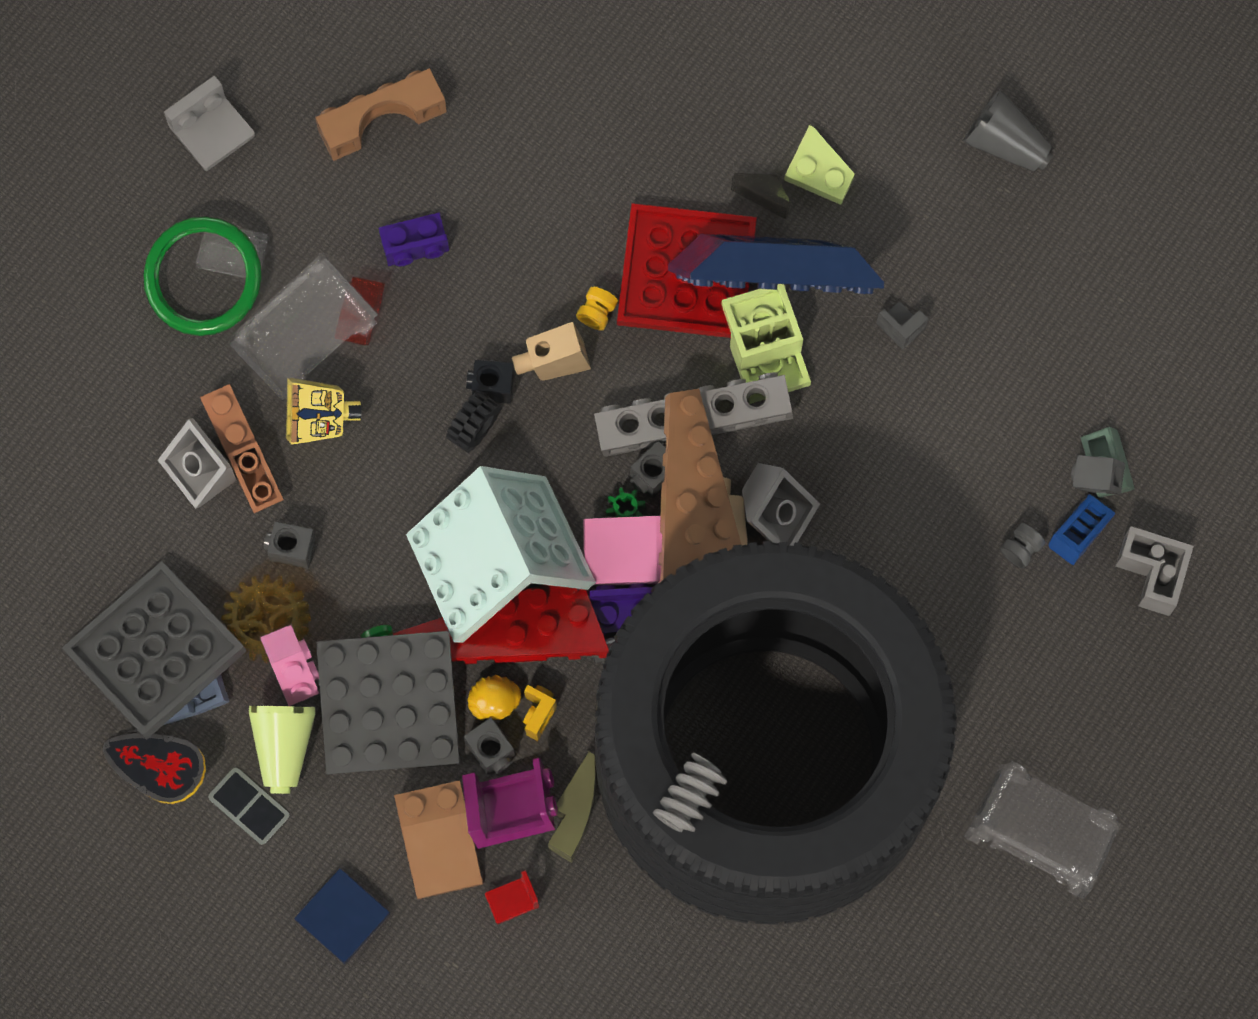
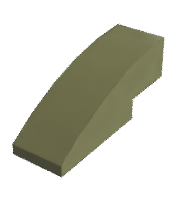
M591 752L587 753L557 802L558 817L563 820L548 843L549 850L571 863L582 844L594 803L595 755Z

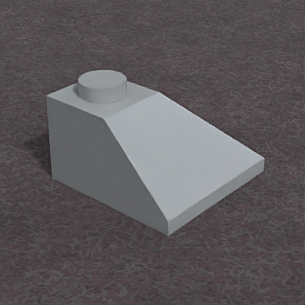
M758 463L742 489L747 522L767 541L772 543L787 542V545L794 546V543L799 541L820 505L803 486L781 467Z

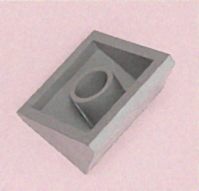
M193 418L188 419L158 459L159 463L195 509L201 507L237 481L230 464Z

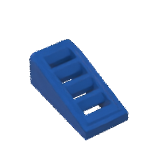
M1089 494L1053 535L1048 545L1049 548L1071 565H1074L1116 513ZM1086 509H1088L1093 514L1098 516L1101 519V521L1098 522L1096 519H1094L1092 516L1086 513ZM1078 519H1080L1081 521H1083L1085 524H1087V525H1088L1089 527H1091L1093 530L1091 531L1089 528H1087L1085 525H1083L1081 522H1079ZM1070 529L1074 530L1077 534L1083 537L1084 540L1080 539L1078 536L1072 533Z

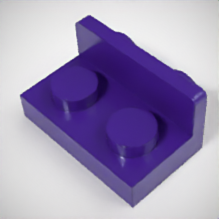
M440 213L378 228L388 266L402 267L411 264L413 260L424 257L434 259L449 251L448 239L443 228Z
M644 583L631 584L625 589H615L613 585H601L596 587V590L589 591V599L603 636H615L628 616L631 617V610L647 593L652 594V587H648V584Z

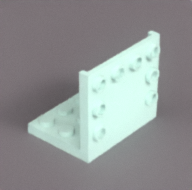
M480 466L406 534L453 642L463 643L530 583L588 590L596 583L546 476Z

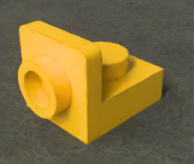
M527 685L524 690L525 698L536 703L538 706L537 708L534 706L530 707L523 723L526 724V735L538 741L556 711L557 703L553 699L554 694L548 689L539 685L536 688Z

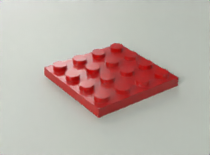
M631 203L617 325L731 338V331L721 302L723 299L747 293L749 291V282H745V288L725 287L726 285H720L716 282H713L712 287L694 286L692 283L677 279L675 273L668 271V264L701 234L755 236L757 217Z

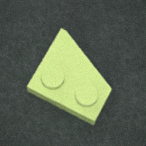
M809 125L785 174L784 180L841 205L855 174L818 131Z

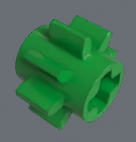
M620 488L619 495L616 498L608 496V502L613 505V508L606 510V516H615V518L643 516L638 510L646 507L645 501L637 502V490L629 494L624 493L623 488ZM627 504H631V511L626 510L624 514L620 513V506L626 507Z

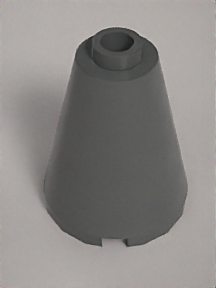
M1001 91L996 92L981 111L982 114L978 120L973 122L963 141L971 147L1032 172L1037 168L1043 170L1053 157V154L1049 152L1052 146L1006 94Z

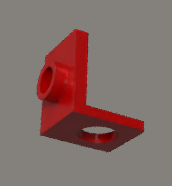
M526 870L521 872L522 878L485 893L497 925L539 908L538 899Z

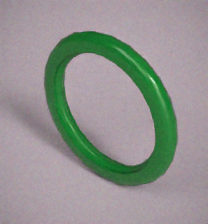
M202 216L188 218L175 223L159 236L146 258L143 278L148 302L163 322L184 334L204 336L228 330L246 316L259 294L262 275L261 263L256 248L244 232L234 224L223 219ZM199 232L215 233L229 240L240 252L246 270L244 290L236 304L223 315L207 320L190 319L178 314L164 299L159 285L160 265L165 253L182 237Z

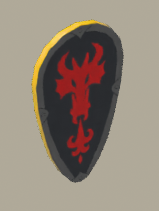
M132 733L108 739L103 745V753L113 770L130 785L158 802L175 804L185 801L195 794L203 783L206 772L205 758L200 749L188 740L157 734L151 735L146 740L140 733Z

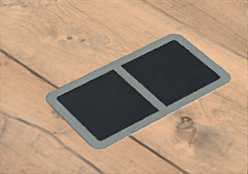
M233 768L208 796L212 803L261 845L265 844L289 818L287 810L238 768Z

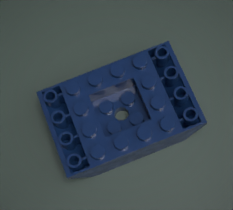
M701 234L668 264V271L675 273L677 279L692 283L694 286L712 287L713 282H716L720 285H726L725 287L745 288V282L758 283L759 289L777 290L778 284H790V290L809 291L810 287H815V289L822 290L823 292L841 293L842 289H846L847 291H854V293L873 294L874 288L884 289V281L854 247L827 240Z

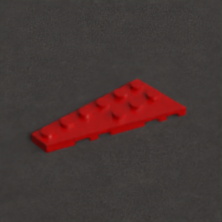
M543 584L521 591L463 643L453 642L450 635L452 661H464L465 664H477V660H495V663L547 661L549 657H568L569 660L581 659V656L592 655L606 658L609 651L587 591L585 589ZM443 617L393 633V635L449 630Z

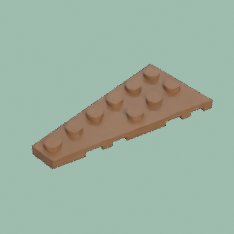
M699 389L673 392L665 397L664 434L666 435V453L663 454L662 465L665 467V478L661 490L660 533L662 534V552L659 553L658 565L661 566V576L658 583L671 573L674 576L676 569L685 566L697 558L699 561L702 560L705 554L714 553L724 548H727V551L732 550L733 545H741Z

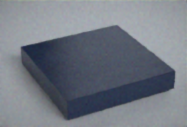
M339 869L294 919L345 965L386 920L390 912L343 870Z

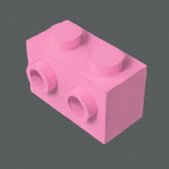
M291 625L260 637L288 706L319 694L315 681L319 680V673L314 661L306 662L307 659L312 658L305 639L297 640Z

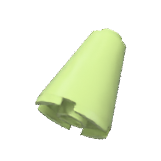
M249 706V717L263 786L270 787V793L290 794V787L298 786L315 718V707Z

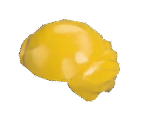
M494 675L481 678L472 686L467 699L468 708L479 720L489 718L493 720L504 719L514 709L518 708L521 702V689L507 677Z

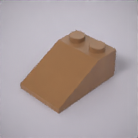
M460 780L394 795L417 900L483 885L474 842L468 833L465 801Z

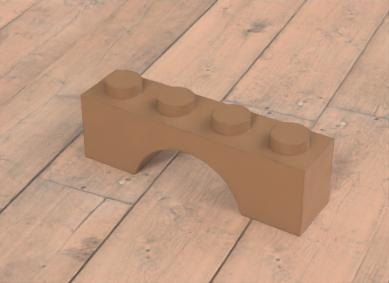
M429 68L424 71H414L407 75L405 79L394 84L386 83L380 86L377 91L366 96H355L347 104L338 108H327L315 119L324 144L332 160L335 161L362 149L361 141L365 128L372 120L381 115L389 113L402 114L411 118L417 124H421L447 111L445 98Z

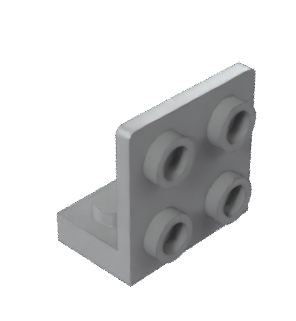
M215 76L164 111L169 128L205 171L213 168L255 137L253 129L226 99L222 84Z

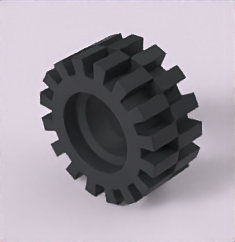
M476 391L474 395L469 397L468 402L462 405L463 408L457 412V416L452 420L446 434L448 440L468 453L471 450L473 451L476 445L480 444L482 438L487 435V431L493 426V422L497 419L498 413L501 410L500 404L481 391Z

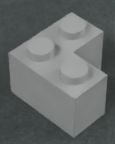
M1130 526L1124 536L1115 567L1147 576L1138 604L1139 607L1167 616L1171 615L1178 603L1193 545Z

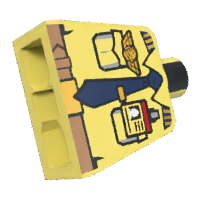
M287 378L286 439L291 444L342 436L343 421L361 420V402L344 401V391L339 386Z

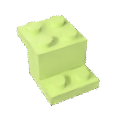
M778 284L777 290L757 289L722 300L721 305L731 331L730 349L741 379H746V383L757 381L760 375L775 372L778 376L785 375L788 392L811 385V380L801 354L803 337L784 284ZM756 393L751 395L748 401L751 404L766 398Z

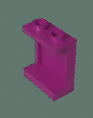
M540 758L533 759L534 769L484 782L479 781L475 772L462 775L468 833L478 849L555 830L554 816H558V807L554 796L550 794V788L554 787V778L551 769L545 768Z

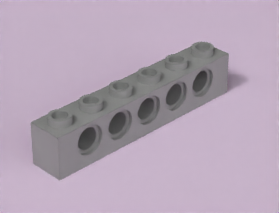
M775 372L760 375L757 381L746 383V379H737L728 382L727 387L715 389L713 385L697 388L700 390L712 435L793 419L785 375L778 376ZM758 393L763 395L766 400L763 405L753 407L748 403L751 395ZM668 394L664 395L663 400L652 402L650 398L633 401V406L620 408L619 405H609L601 408V412L595 413L594 416L603 456L607 457L651 448L657 441L662 445H666L664 426L655 425L653 419L657 414L665 413V397ZM722 400H729L734 404V407L728 413H720L716 410L717 404ZM628 419H634L639 422L638 428L631 433L624 432L621 429L622 424Z

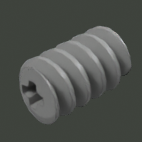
M696 753L691 754L696 763L687 761L684 764V769L688 775L679 773L676 776V781L681 787L671 785L668 788V792L672 798L663 797L660 800L665 811L660 809L653 811V814L660 821L678 832L683 830L695 832L696 828L690 822V819L703 820L704 817L698 810V807L710 808L712 806L705 796L707 794L714 796L720 794L713 786L715 782L725 785L727 783V780L716 766Z

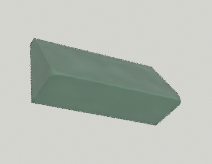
M1107 427L1080 437L1086 456L1114 458L1125 463L1121 493L1135 489L1121 439L1116 429ZM1097 493V497H1098V498L1106 497V496H1110V495H1115V494Z

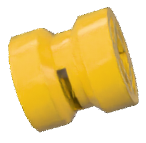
M590 287L586 294L587 301L585 305L580 306L576 317L590 328L604 330L608 323L607 316L609 312L614 311L618 300L614 295L602 288Z

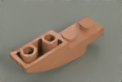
M230 384L200 397L253 513L255 514L284 501Z

